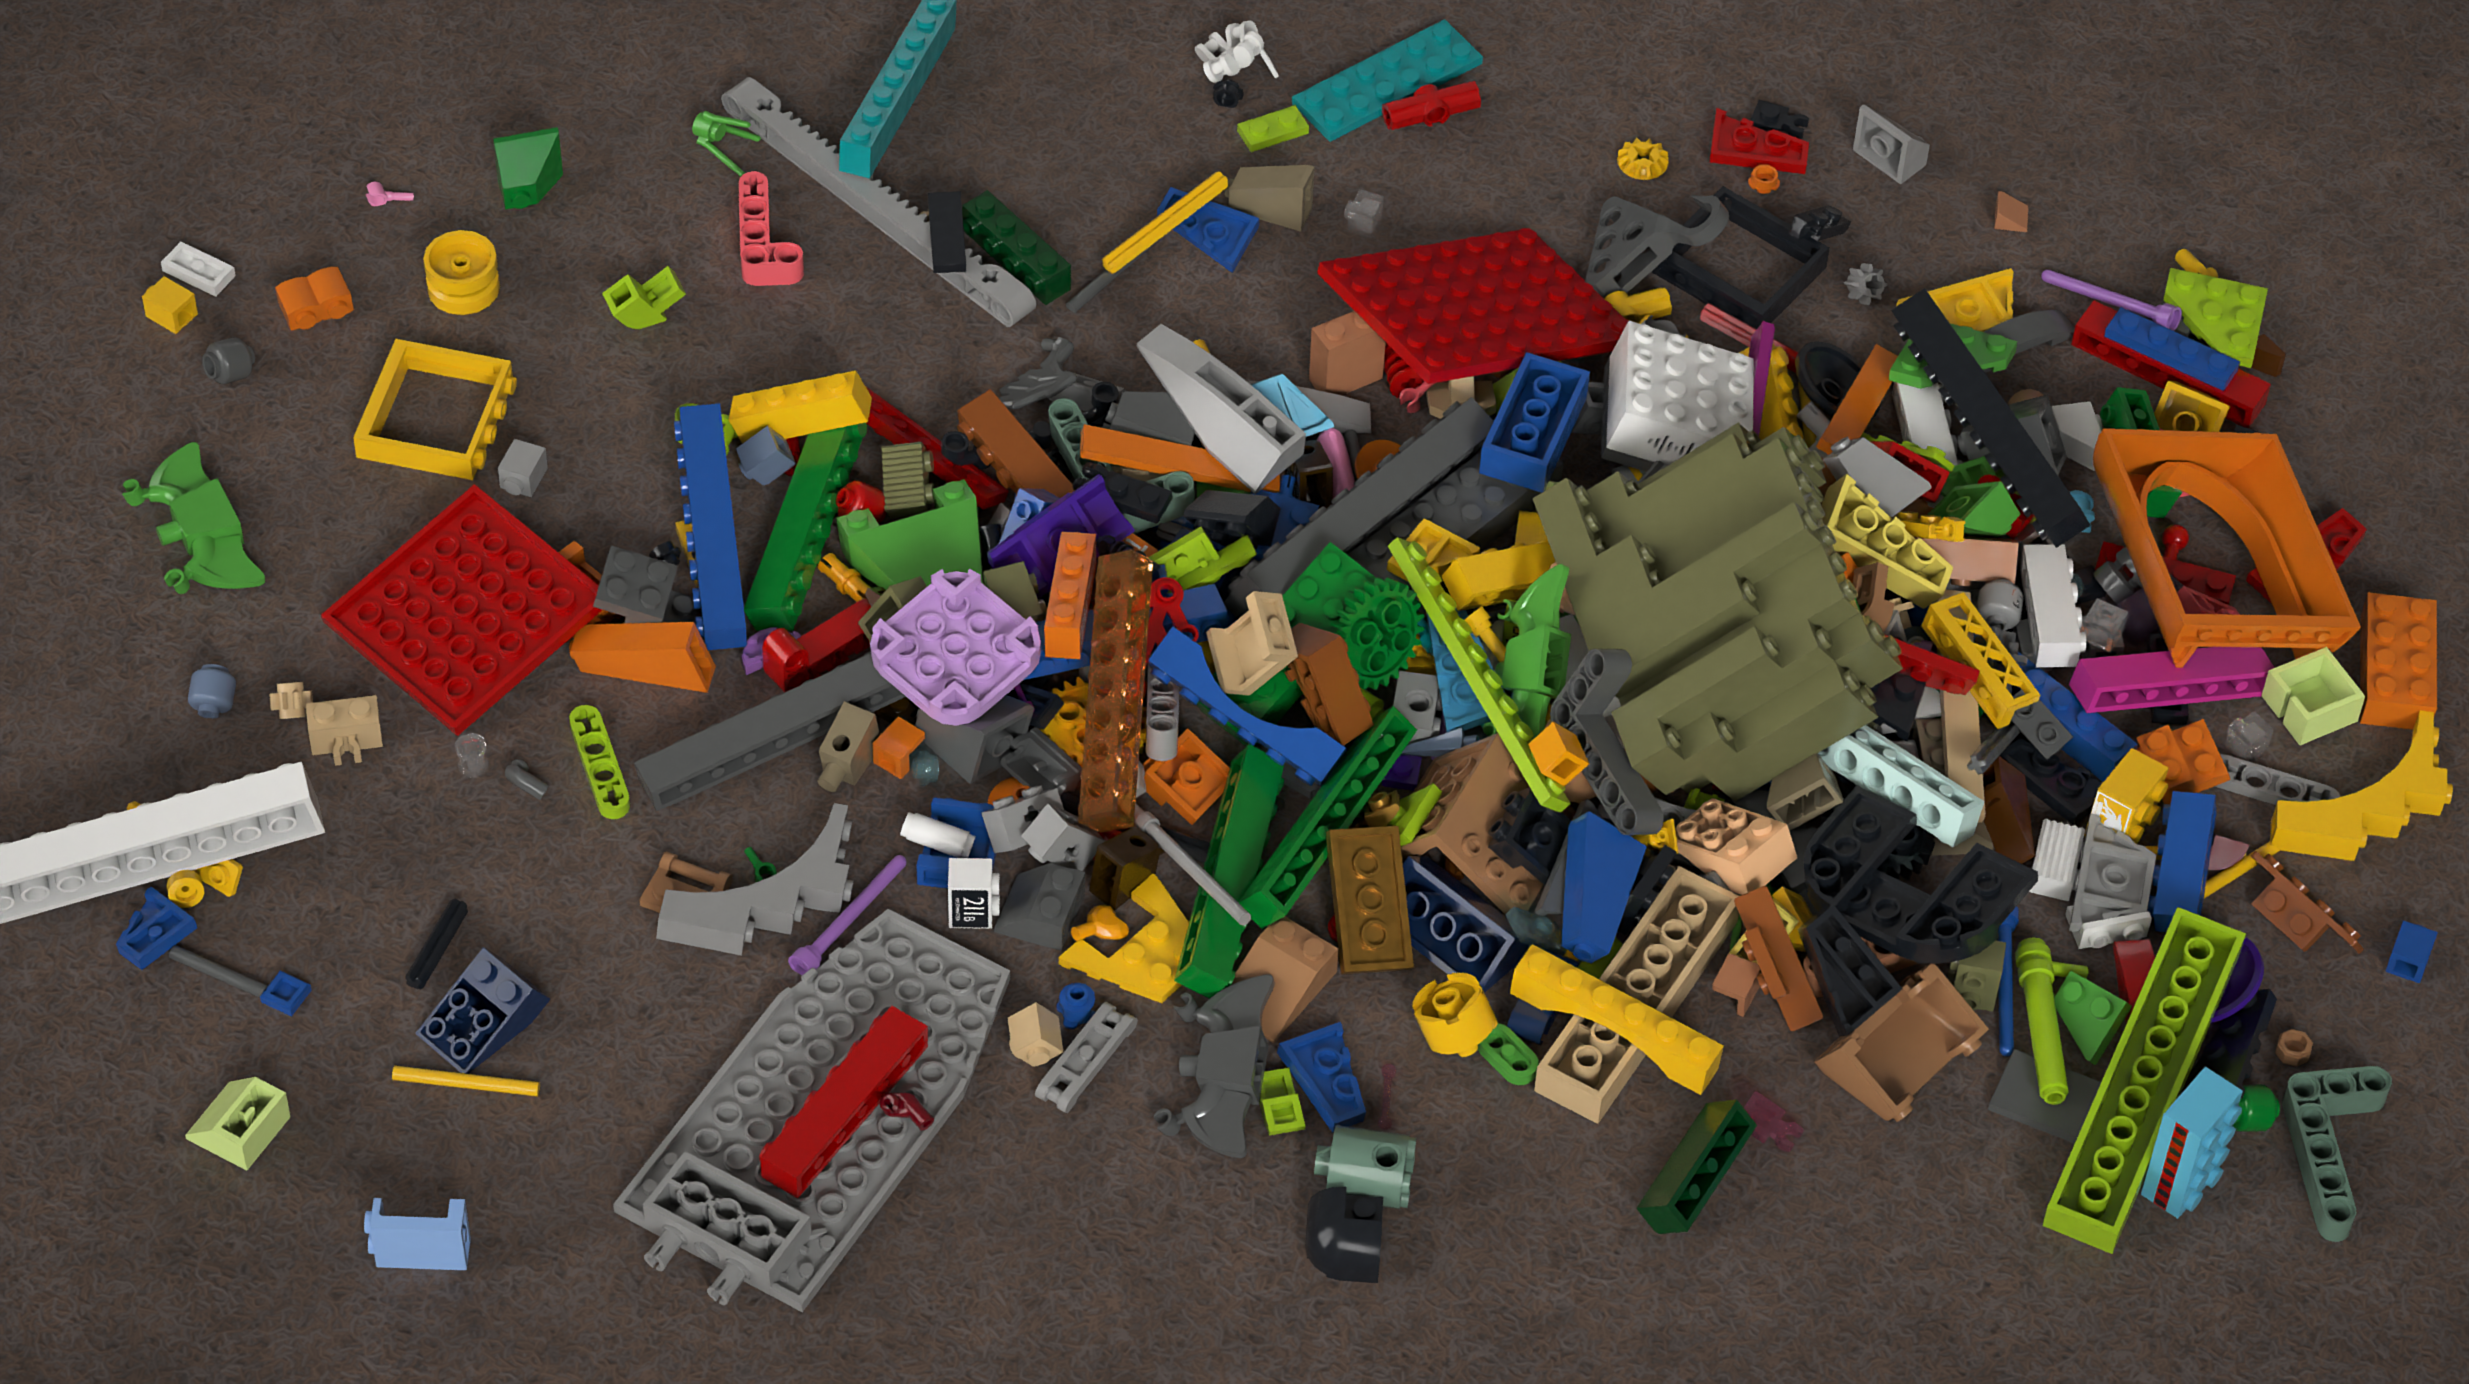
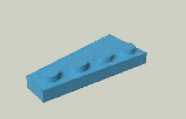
M1455 608L1460 618L1464 620L1468 617L1466 610L1458 611ZM1426 612L1446 733L1461 727L1465 731L1490 722L1491 720ZM1471 633L1470 635L1474 642L1485 651L1479 637H1475ZM1487 658L1486 662L1490 669L1495 671L1489 658Z

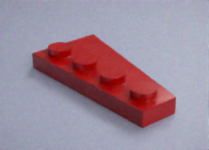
M2341 508L2317 525L2336 571H2338L2361 542L2367 531L2344 508ZM2256 567L2249 572L2246 581L2271 603Z

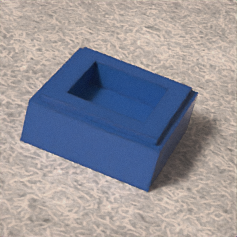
M280 970L261 994V1003L292 1017L312 991L311 984Z

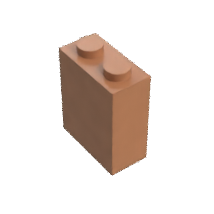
M1355 311L1313 327L1311 331L1309 381L1316 390L1342 396L1383 379L1385 341Z

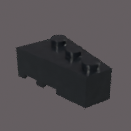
M1834 904L1823 907L1797 929L1839 1037L1848 1036L1903 989Z

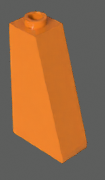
M694 622L586 624L575 634L574 639L571 640L569 645L570 656L575 660L580 672L708 693L716 668Z

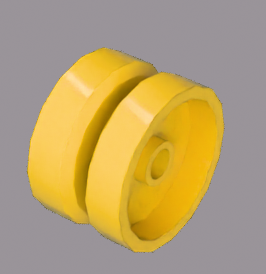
M452 231L435 238L427 246L423 257L427 291L430 301L438 309L449 314H473L489 307L498 297L500 281L497 270V255L494 245L485 236L474 231Z

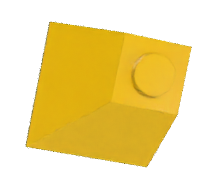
M2168 381L2154 414L2159 428L2163 430L2220 432L2231 406L2177 381Z

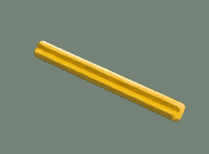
M1219 171L1215 172L1103 257V267L1111 274L1116 273L1228 187L1227 177Z

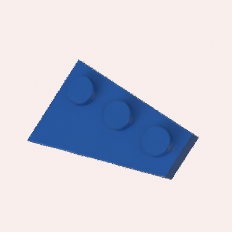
M1170 187L1157 209V216L1188 193ZM1209 201L1173 230L1233 273L1259 228V218Z
M1341 1022L1281 1042L1277 1049V1054L1286 1067L1290 1069L1291 1074L1332 1133L1336 1125L1349 1127L1363 1122L1366 1114L1358 1081L1353 1076L1350 1066L1351 1056L1349 1049L1345 1047L1342 1037L1344 1031Z

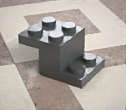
M611 545L593 607L625 616L623 623L694 622L696 625L695 617H698L700 610L694 609L692 596L671 590L677 565Z

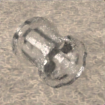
M475 733L460 736L455 743V750L459 757L457 768L460 774L469 778L482 776L489 768V760L485 755L487 746L484 737Z

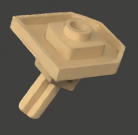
M1474 376L1449 380L1448 382H1438L1426 391L1429 413L1440 419L1444 417L1442 414L1456 401L1462 405L1471 397L1489 416L1496 413L1497 403L1492 381H1474Z

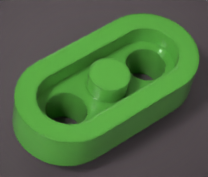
M1498 1023L1488 1037L1478 1044L1479 1053L1508 1082L1515 1085H1526L1536 1078L1538 1066L1536 1054L1506 1025ZM1498 1043L1501 1045V1047L1493 1048L1490 1046V1044ZM1520 1066L1523 1067L1525 1070L1517 1071L1513 1068Z

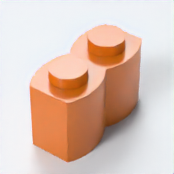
M338 267L323 268L307 277L292 278L275 287L279 306L290 330L299 328L303 330L309 329L322 320L340 319L354 310L351 293Z

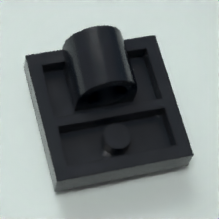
M1664 845L1659 853L1646 849L1632 888L1633 892L1628 899L1617 930L1618 932L1626 935L1633 925L1637 926L1676 869L1671 865L1677 854L1675 850L1667 845Z

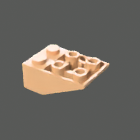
M1714 798L1703 803L1698 810L1680 822L1675 828L1678 852L1705 874L1715 871L1731 892L1740 895L1765 886L1798 858L1786 823Z

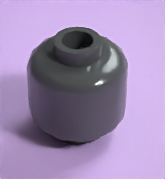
M230 337L211 343L202 358L206 375L219 384H229L247 378L251 374L252 364L255 363L253 349L237 337Z

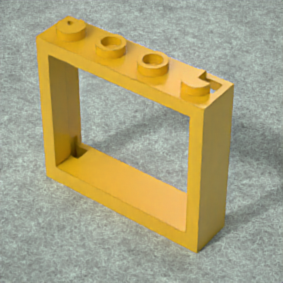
M395 339L353 437L356 458L473 480L477 469L482 470L484 468L487 445H492L495 441L497 420H503L507 409L506 398L508 394L513 395L516 389L517 378L513 377L511 361ZM408 369L494 385L466 454L379 437Z

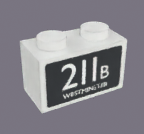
M949 858V928H992V916H999L1000 875L999 873H992V859Z

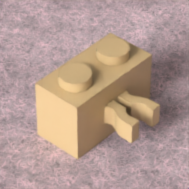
M376 695L306 704L312 755L333 753L336 766L342 765L341 756L345 751H350V753L354 754L355 763H361V749L383 747Z

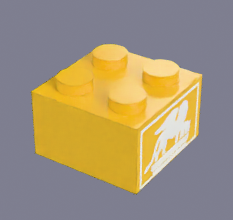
M2131 748L2098 788L2091 814L2099 816L2101 818L2100 824L2115 834L2120 830L2131 837L2132 841L2137 844L2143 835L2144 826L2146 824L2153 825L2161 811V807L2157 804L2163 798L2168 788V783L2164 781L2169 767Z

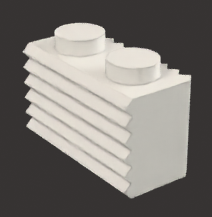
M2043 820L2032 869L2038 871V882L2029 892L2069 901L2071 891H2076L2080 870L2077 869L2078 862L2081 863L2085 843L2083 842L2085 833L2083 827L2078 828L2076 825H2064L2062 822L2057 823L2055 820Z

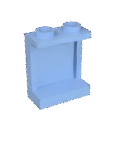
M374 1198L372 1211H366L364 1231L365 1234H369L368 1253L374 1254L376 1267L467 1270L471 1236L465 1199H450L448 1217L434 1218L385 1216L382 1198Z

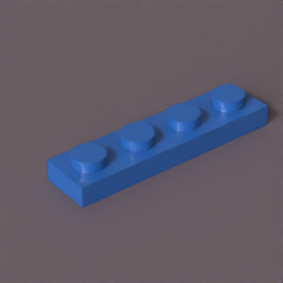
M2120 307L2105 330L2104 337L2222 391L2226 389L2240 365V361L2122 307Z

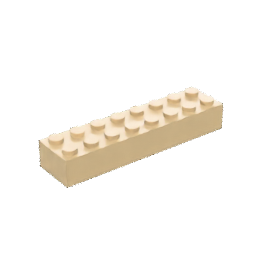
M1678 866L1599 980L1672 1018L1737 924L1739 912L1734 900L1739 895ZM1573 1015L1537 1066L1534 1091L1599 1124L1646 1054L1609 1028L1592 1020Z

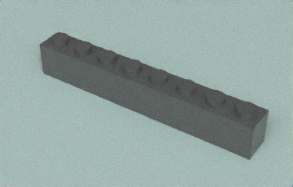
M870 651L857 660L846 665L837 666L831 672L818 678L807 680L792 690L783 694H777L768 701L753 708L744 709L725 721L712 724L699 733L688 738L679 739L673 745L645 755L642 759L634 762L638 780L655 810L658 811L827 734L844 701L872 713L906 696L880 675L873 666Z

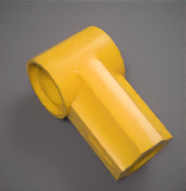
M1660 287L1630 296L1625 291H1615L1604 298L1626 320L1639 323L1646 315H1653L1652 319L1671 315L1672 312L1670 295L1666 288Z

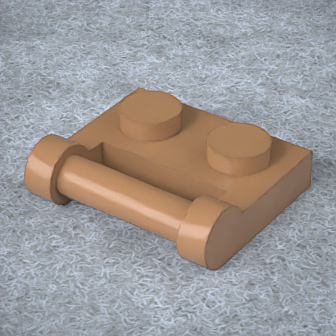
M666 851L660 860L657 871L640 897V906L660 913L666 889L694 893L708 892L669 878L672 872L713 886L711 892L728 890L732 884L733 876L723 871L718 874L679 860L676 854Z

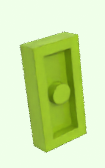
M1296 105L1238 123L1237 132L1250 152H1254L1309 134V125Z

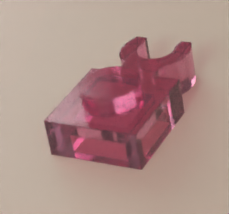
M1757 1091L1753 1093L1744 1106V1109L1757 1124L1752 1136L1763 1144L1770 1136L1775 1140V1144L1780 1150L1790 1152L1795 1144L1787 1140L1785 1135L1789 1134L1799 1139L1804 1132L1803 1128L1797 1123H1786L1781 1120L1786 1111Z

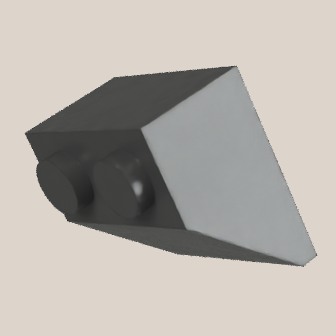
M1049 863L1017 874L995 925L994 932L1062 951L1085 897V872Z

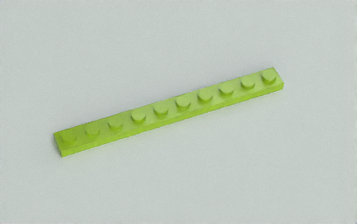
M1396 537L1388 545V548L1414 592L1417 593L1421 604L1541 806L1561 813L1571 804L1564 793L1566 790L1565 786L1540 772L1528 745L1534 737L1532 730L1521 721L1517 714L1518 706L1505 694L1501 687L1503 685L1502 679L1495 671L1490 669L1486 662L1487 654L1474 642L1470 635L1472 633L1471 627L1465 620L1459 617L1455 610L1457 607L1456 602L1440 585L1442 582L1440 575L1429 566L1425 559L1427 554L1417 542H1408Z

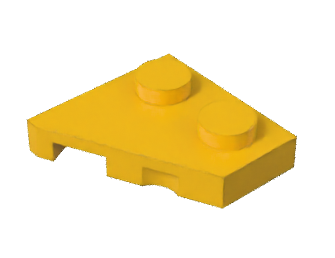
M1425 518L1406 539L1408 542H1417L1425 550L1427 563L1439 575H1442L1451 565V560L1456 556L1468 553L1470 556L1480 554V547ZM1392 556L1387 562V571L1408 581L1394 556Z

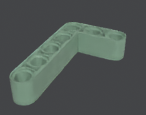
M1061 398L1053 401L1048 409L1051 436L1074 479L1081 477L1087 480L1082 474L1083 472H1081L1087 462L1102 465L1108 471H1113L1109 463L1080 458L1081 430L1083 425H1088L1073 400ZM1175 471L1146 481L1147 483L1172 491L1173 499L1157 524L1121 512L1133 526L1134 534L1183 516L1184 510L1195 501L1194 481L1190 474L1183 471Z
M2378 1066L2296 1073L2290 1077L2282 1099V1107L2317 1230L2323 1238L2332 1242L2343 1241L2349 1236L2356 1216V1206L2330 1116L2375 1112L2384 1107L2392 1085V1078L2385 1069Z

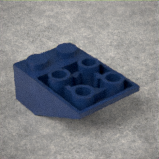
M483 947L415 1034L459 1072L469 1074L528 1027L547 1005L550 998L502 957Z

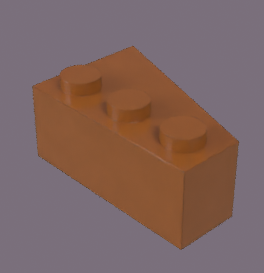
M1299 623L1291 628L1298 657L1288 664L1289 670L1284 673L1289 682L1296 680L1306 697L1301 703L1315 728L1317 727L1344 746L1374 726L1369 713L1371 711L1370 705L1360 689L1358 683L1359 675L1351 665L1347 654L1348 646L1345 640L1338 634Z

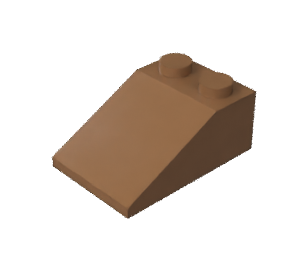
M1285 916L1270 924L1260 934L1236 971L1235 978L1231 984L1233 985L1261 975L1269 974L1273 976L1275 986L1262 1014V1031L1265 1038L1272 1043L1277 1041L1336 974L1339 949Z

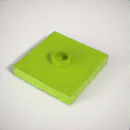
M1434 783L1399 800L1400 809L1387 826H1399L1401 846L1407 845L1414 840L1442 795V791Z

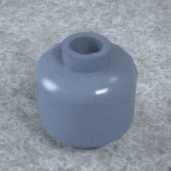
M216 664L203 665L201 669H198L191 675L188 693L189 705L197 710L198 715L201 717L218 718L219 713H226L233 707L236 679L229 673L228 668Z

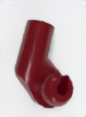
M886 1093L880 1099V1108L886 1115L910 1118L921 1131L928 1129L934 1122L933 1116L913 1094Z

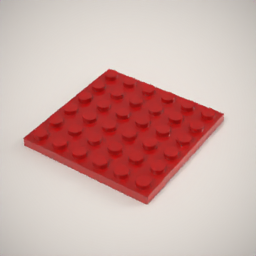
M474 484L323 612L321 618L329 628L456 736H459L596 617L602 609L593 607L599 585Z

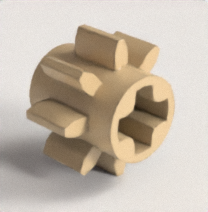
M303 682L277 684V693L269 694L271 710H279V719L306 717V704L313 703L312 690L304 691Z

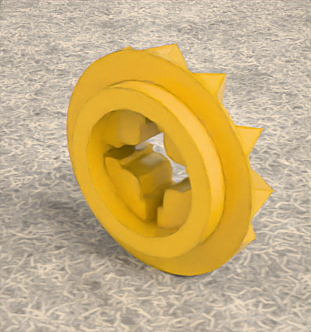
M1636 137L1633 143L1625 142L1623 148L1618 151L1617 163L1626 175L1639 180H1650L1661 176L1667 170L1669 163L1668 151L1663 150L1661 143L1652 144L1650 138L1646 142H1641ZM1638 155H1640L1641 157L1649 155V160L1646 158H1641L1637 160Z

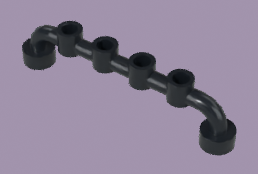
M1099 382L1093 386L1091 403L1094 407L1082 413L1088 425L1109 411L1112 402L1117 403L1119 391L1114 384ZM1045 421L1035 423L1033 430L1027 432L1042 449H1047L1052 441L1050 424ZM951 431L943 436L941 453L954 465L965 466L973 464L978 469H987L991 466V464L987 466L982 462L977 454L975 445L972 450L968 451L969 440L965 434Z

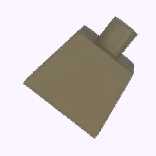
M845 701L843 702L819 750L823 772L817 782L825 790L836 792L842 781L856 785L873 760L872 743L880 736L874 713Z
M1815 753L1772 779L1767 809L1777 821L1786 823L1790 831L1843 803V797L1835 775L1821 756Z

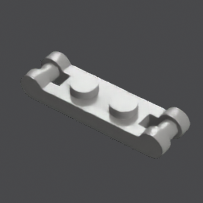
M1104 1002L1041 1080L1035 1091V1097L1045 1102L1049 1099L1057 1104V1109L1068 1114L1076 1104L1078 1097L1123 1040L1129 1037L1136 1028L1138 1019L1128 1013L1123 1015L1116 1011L1114 1005ZM1108 1023L1111 1024V1025H1113L1114 1028L1112 1029V1028L1108 1027V1026H1107ZM1060 1081L1068 1085L1064 1091L1056 1087Z

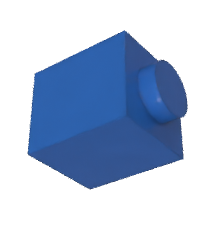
M2403 921L2385 972L2420 983L2438 932L2427 929L2419 924Z

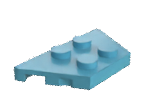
M1282 373L1250 384L1306 433V437L1334 427L1333 422Z

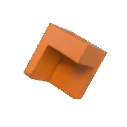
M898 716L872 743L873 763L902 779L910 771L909 755L925 739V732Z

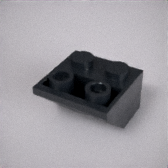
M1206 490L1184 510L1183 516L1194 525V529L1202 526L1209 539L1218 544L1226 546L1228 542L1234 543L1248 535L1254 548L1257 549L1258 545L1271 547L1281 508L1268 496Z

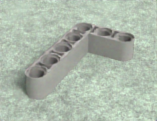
M1134 657L1079 668V677L1089 682L1091 675H1094L1095 670H1100L1103 664L1113 667L1117 662L1121 667L1126 668L1132 665ZM1147 663L1142 676L1148 682L1146 754L1149 758L1157 761H1168L1176 757L1178 753L1179 687L1171 681L1168 685H1165L1150 674L1153 668Z

